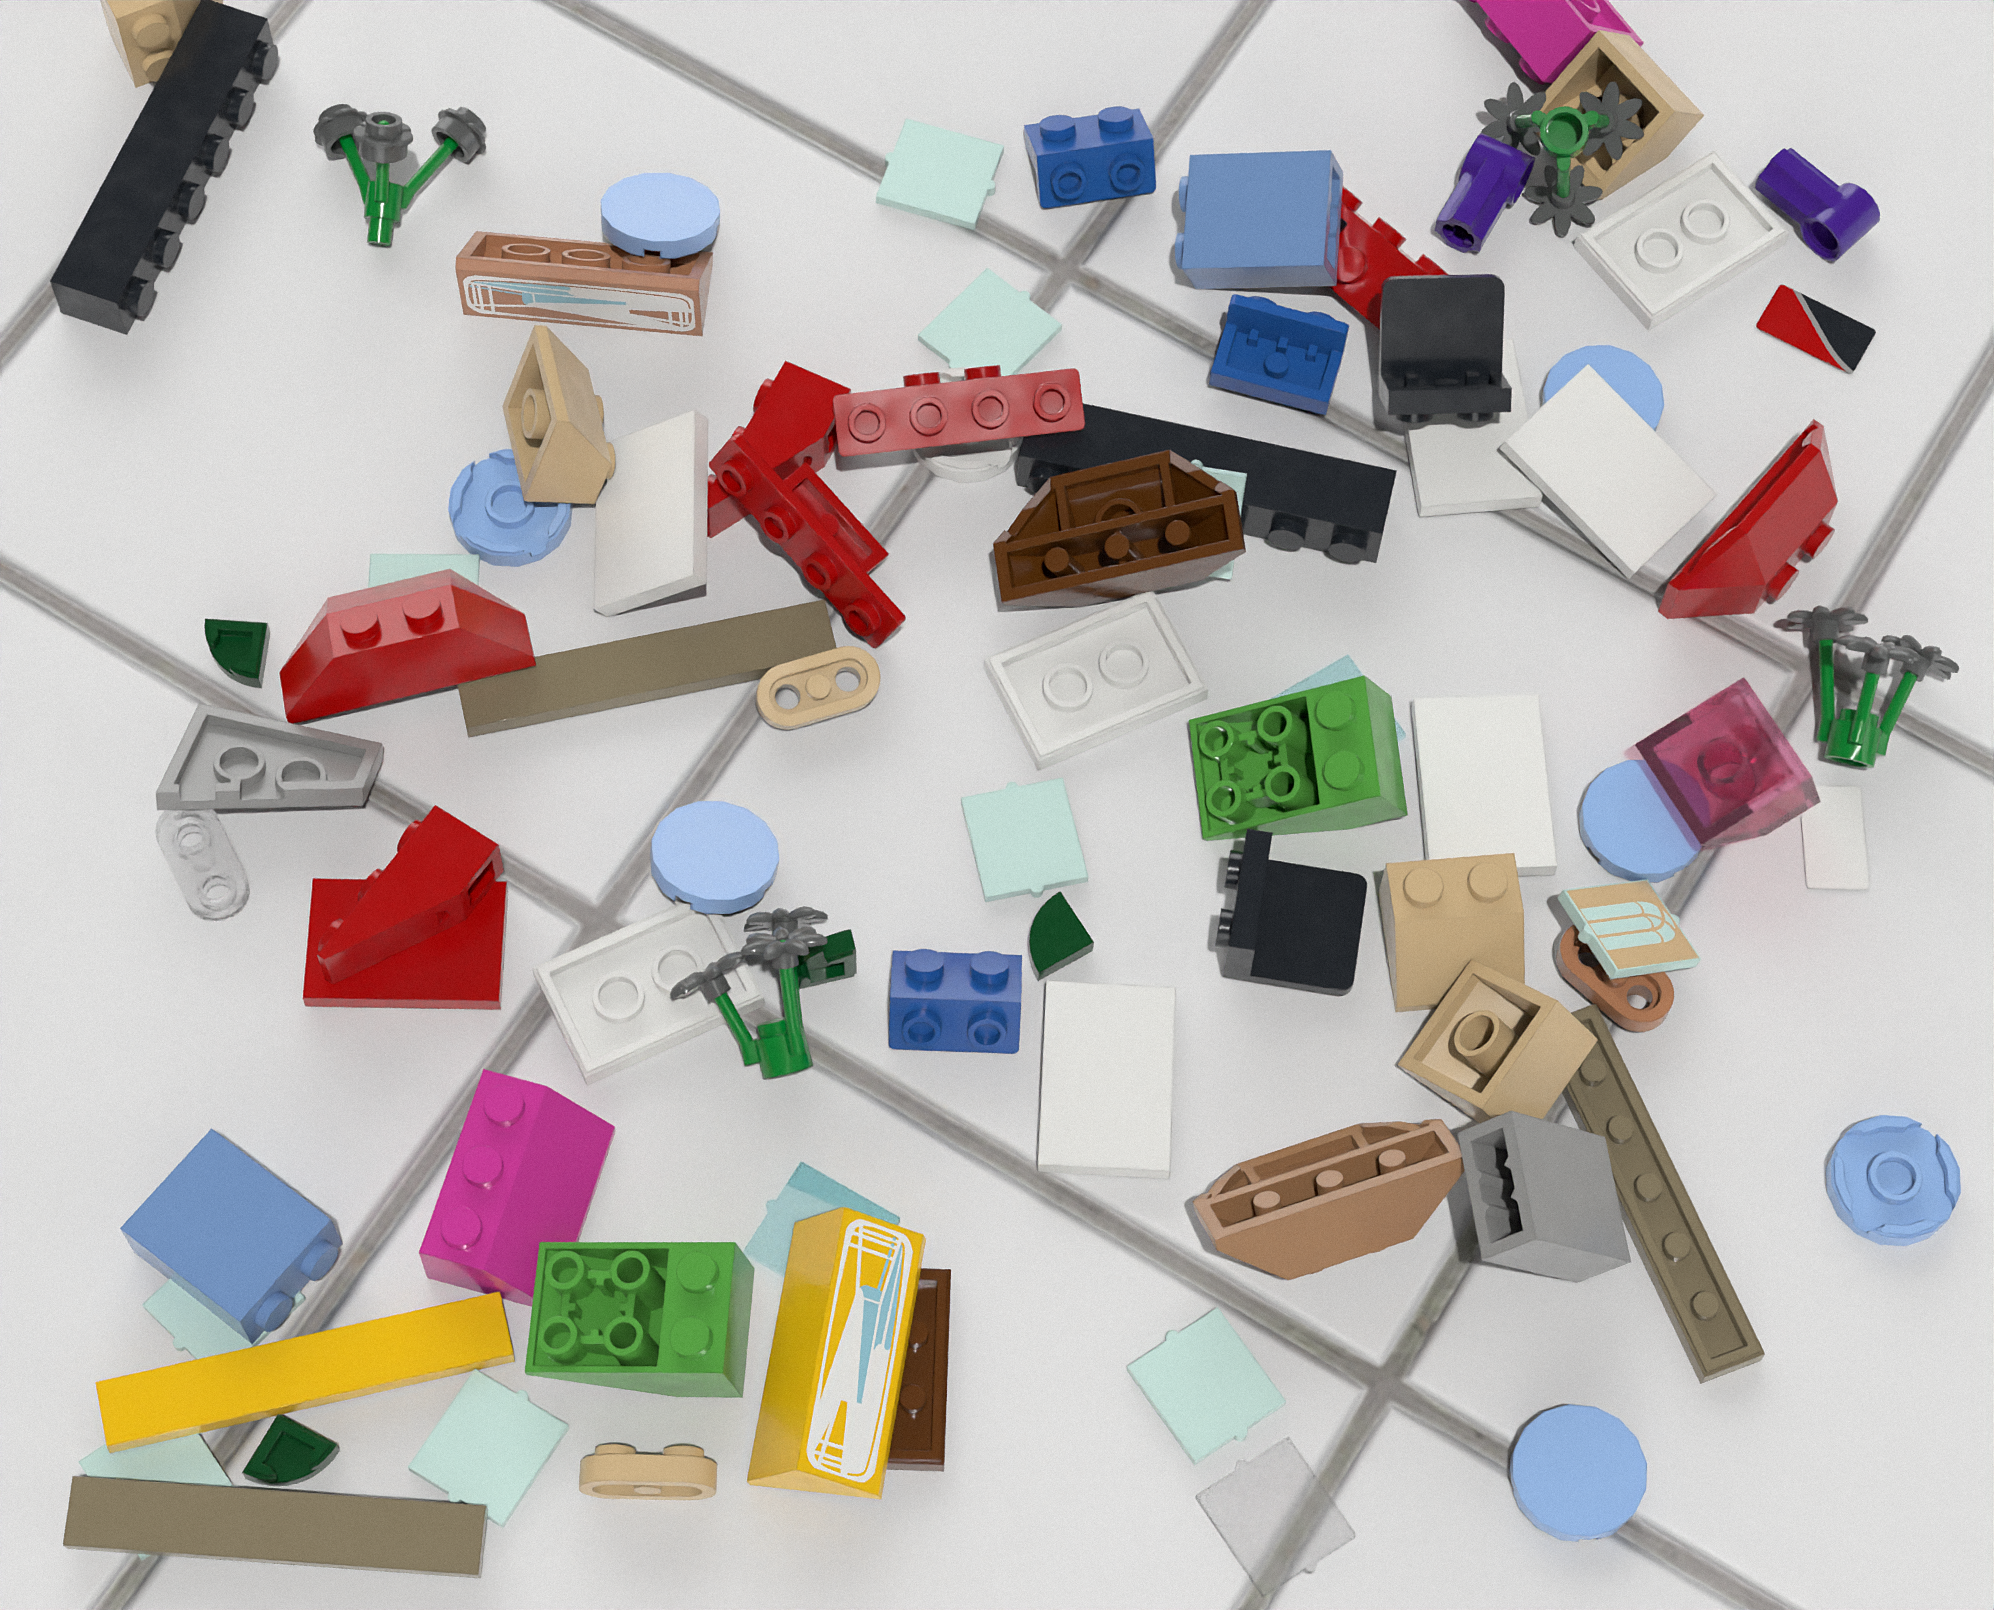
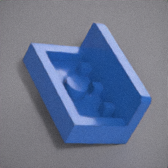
M1114 106L1101 110L1097 115L1076 118L1067 115H1052L1042 119L1040 123L1024 125L1025 146L1036 170L1038 200L1043 208L1146 194L1156 190L1154 139L1139 108L1129 109L1127 107Z
M1234 294L1228 306L1226 325L1211 369L1209 385L1326 415L1344 357L1349 325L1335 320L1326 313L1317 311L1307 313L1277 305L1265 297H1245Z
M917 949L914 951L893 950L889 1047L897 1050L1017 1053L1020 1041L1022 955H1007L994 951L953 953L937 952L931 949Z

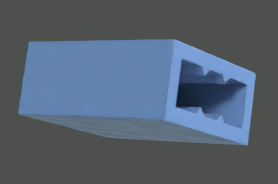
M1332 151L1190 155L1188 176H1182L1179 183L1180 208L1186 214L1184 233H1178L1175 240V260L1178 269L1184 271L1196 289L1336 286L1343 170Z
M212 1128L120 1228L134 1253L166 1278L175 1282L252 1345L264 1331L271 1332L282 1324L292 1309V1299L310 1280L316 1281L329 1271L337 1258L338 1248L342 1245V1241L329 1217Z

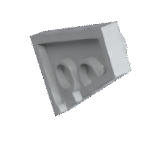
M199 703L156 791L157 810L363 806L383 761L382 743Z

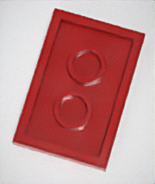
M313 878L303 987L305 1007L501 1010L508 906L507 881H496L465 921L344 980L331 984L325 980L317 957L319 942L326 929L339 918L345 920L359 902L358 894L366 879Z

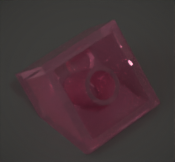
M1744 677L1635 744L1648 767L1703 849L1765 836L1821 802L1811 774Z

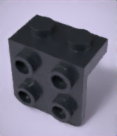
M1495 274L1391 276L1383 281L1381 285L1379 397L1388 415H1396V419L1402 422L1422 423L1431 421L1433 414L1457 413V418L1461 420L1487 421L1493 419L1496 412H1511L1512 388L1502 373L1505 286L1499 276Z
M1247 829L1243 852L1230 850L1224 888L1236 890L1233 910L1221 908L1215 947L1227 949L1223 977L1334 995L1348 994L1353 987L1367 892L1366 879L1357 873L1269 860L1273 833Z

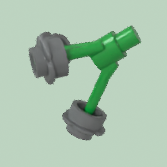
M347 104L331 106L320 114L319 122L313 129L315 142L324 147L328 156L347 158L359 185L362 201L365 205L364 218L369 220L367 243L381 246L391 245L393 223H400L401 209L405 210L416 192L450 155L459 161L467 162L475 153L482 154L486 150L485 137L483 136L486 132V126L475 113L465 107H459L457 110L448 108L438 113L439 121L432 128L431 132L440 146L404 186L389 181L390 163L405 159L407 157L408 145L413 141L411 128L402 123V118L399 115L390 112H374L367 115L366 112H358L357 109ZM362 158L376 163L375 181H371Z

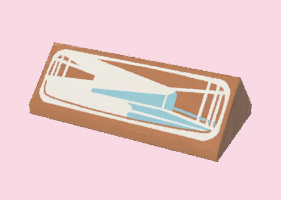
M476 231L456 256L455 270L463 315L703 336L713 266V252L699 251L695 254L676 259L660 258V251L644 250L643 257L632 255L612 243Z

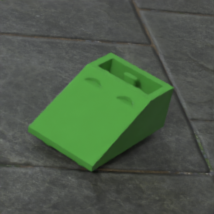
M1365 675L1189 720L1202 835L1206 841L1245 838L1247 829L1273 833L1272 836L1349 830L1408 815L1392 696Z
M540 1242L525 1373L530 1376L673 1397L743 1398L755 1268L736 1242Z

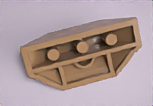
M1442 1119L1424 1120L1420 1125L1402 1121L1359 1123L1238 1163L1220 1177L1207 1194L1199 1195L1193 1201L1194 1212L1217 1251L1286 1280H1292L1414 1239L1464 1173L1465 1169L1460 1145Z

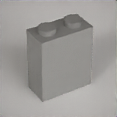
M1514 1111L1506 1112L1458 1132L1482 1261L1576 1283L1631 1263L1604 1136Z

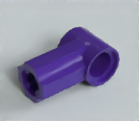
M1480 133L1464 160L1459 174V182L1439 214L1434 231L1441 235L1447 246L1462 253L1471 250L1480 252L1506 205L1510 204L1513 206L1520 197L1533 170L1535 157Z
M1783 148L1778 152L1758 176L1755 185L1757 191L1800 224V231L1807 246L1825 260H1838L1880 221L1878 205L1865 189L1849 182L1841 186L1837 185L1792 148L1788 150Z

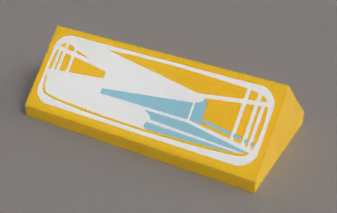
M841 1207L795 1222L747 1477L749 1485L872 1499L882 1498L926 1238L923 1234L847 1207Z

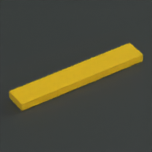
M495 1292L95 1383L106 1446L109 1453H114L273 1417L278 1414L282 1415L467 1373L474 1369L480 1370L515 1362L501 1294L500 1292Z

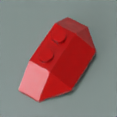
M1815 419L1810 422L1801 435L1686 565L1672 578L1667 585L1658 610L1660 614L1667 619L1754 614L1769 596L1778 601L1787 592L1799 574V570L1795 566L1805 554L1815 559L1822 552L1835 532V529L1828 524L1837 506L1838 498L1825 430L1821 423Z
M446 569L328 597L280 670L279 675L288 723L294 724L536 666L525 614L452 569Z

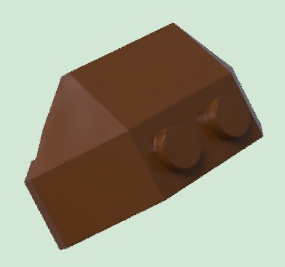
M1171 450L1050 477L1021 510L1007 531L1004 530L993 542L1001 602L1005 606L1083 607L1201 581L1246 552L1237 492Z

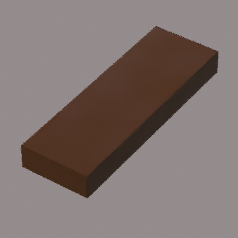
M921 1268L886 1470L944 1472L951 1269Z

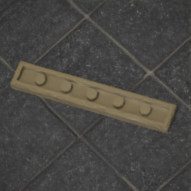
M824 599L536 656V666L457 685L469 738L759 680L768 670L777 665L837 647Z
M1593 1004L1571 1012L1598 1041L1568 1082L1562 1094L1579 1130L1604 1136L1606 1139L1622 1220L1700 1384L1761 1361L1765 1352L1597 1005Z
M72 1476L63 1546L67 1549L481 1578L488 1508L485 1505Z

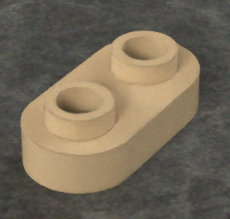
M843 646L777 665L768 670L761 678L757 687L756 706L761 717L768 724L776 728L790 730L851 713L867 706L879 689L880 670L875 659L867 651L854 646ZM841 671L854 673L858 679V687L849 692L841 690L836 684V675ZM782 688L792 689L798 696V705L792 709L780 707L775 699L776 692Z
M600 1445L595 1448L594 1455L585 1457L580 1461L579 1491L592 1497L604 1499H707L716 1494L718 1465L716 1462L704 1458L703 1449L693 1446H670L663 1450V1455L636 1454V1449L626 1445Z

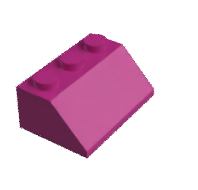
M1469 0L1481 6L1488 15L1485 19L1486 26L1501 41L1513 45L1522 56L1518 61L1522 70L1540 85L1545 83L1552 84L1598 30L1629 35L1640 47L1644 44L1608 0Z
M483 1069L419 1250L427 1278L483 1294L500 1292L502 1299L532 1307L539 1243L579 1242L616 1132L615 1126L548 1086Z

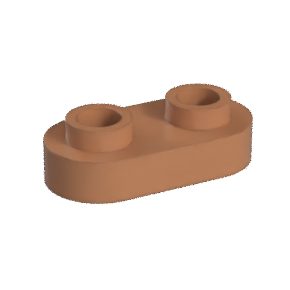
M1572 925L1564 933L1557 950V966L1562 976L1592 1003L1596 1004L1614 1022L1627 1030L1646 1032L1661 1025L1666 1019L1674 1001V988L1666 973L1658 972L1610 979L1600 962L1595 967H1588L1580 962L1579 954L1590 953L1594 955L1587 943H1583L1578 939L1580 932L1575 925ZM1639 995L1647 1001L1648 1007L1645 1009L1634 1008L1629 1004L1627 997Z

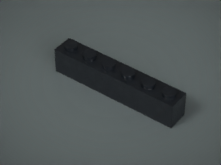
M212 0L200 1L50 280L62 314L127 335L137 315L143 316L148 311L154 295V283L163 267L168 268L173 263L179 248V236L187 220H193L197 217L204 201V188L213 171L219 172L223 168L227 160L229 140L237 125L242 126L249 119L254 103V93L262 78L268 79L275 69L278 48L273 44L268 18Z
M1083 403L1085 420L1083 429L1023 437L1018 457L1017 486L1029 488L1034 493H1037L1052 476L1171 450L1190 463L1193 460L1201 461L1202 467L1247 473L1241 512L1243 535L1270 540L1274 545L1285 549L1303 547L1327 552L1336 559L1345 562H1359L1362 560L1373 563L1377 562L1397 470L1085 403Z

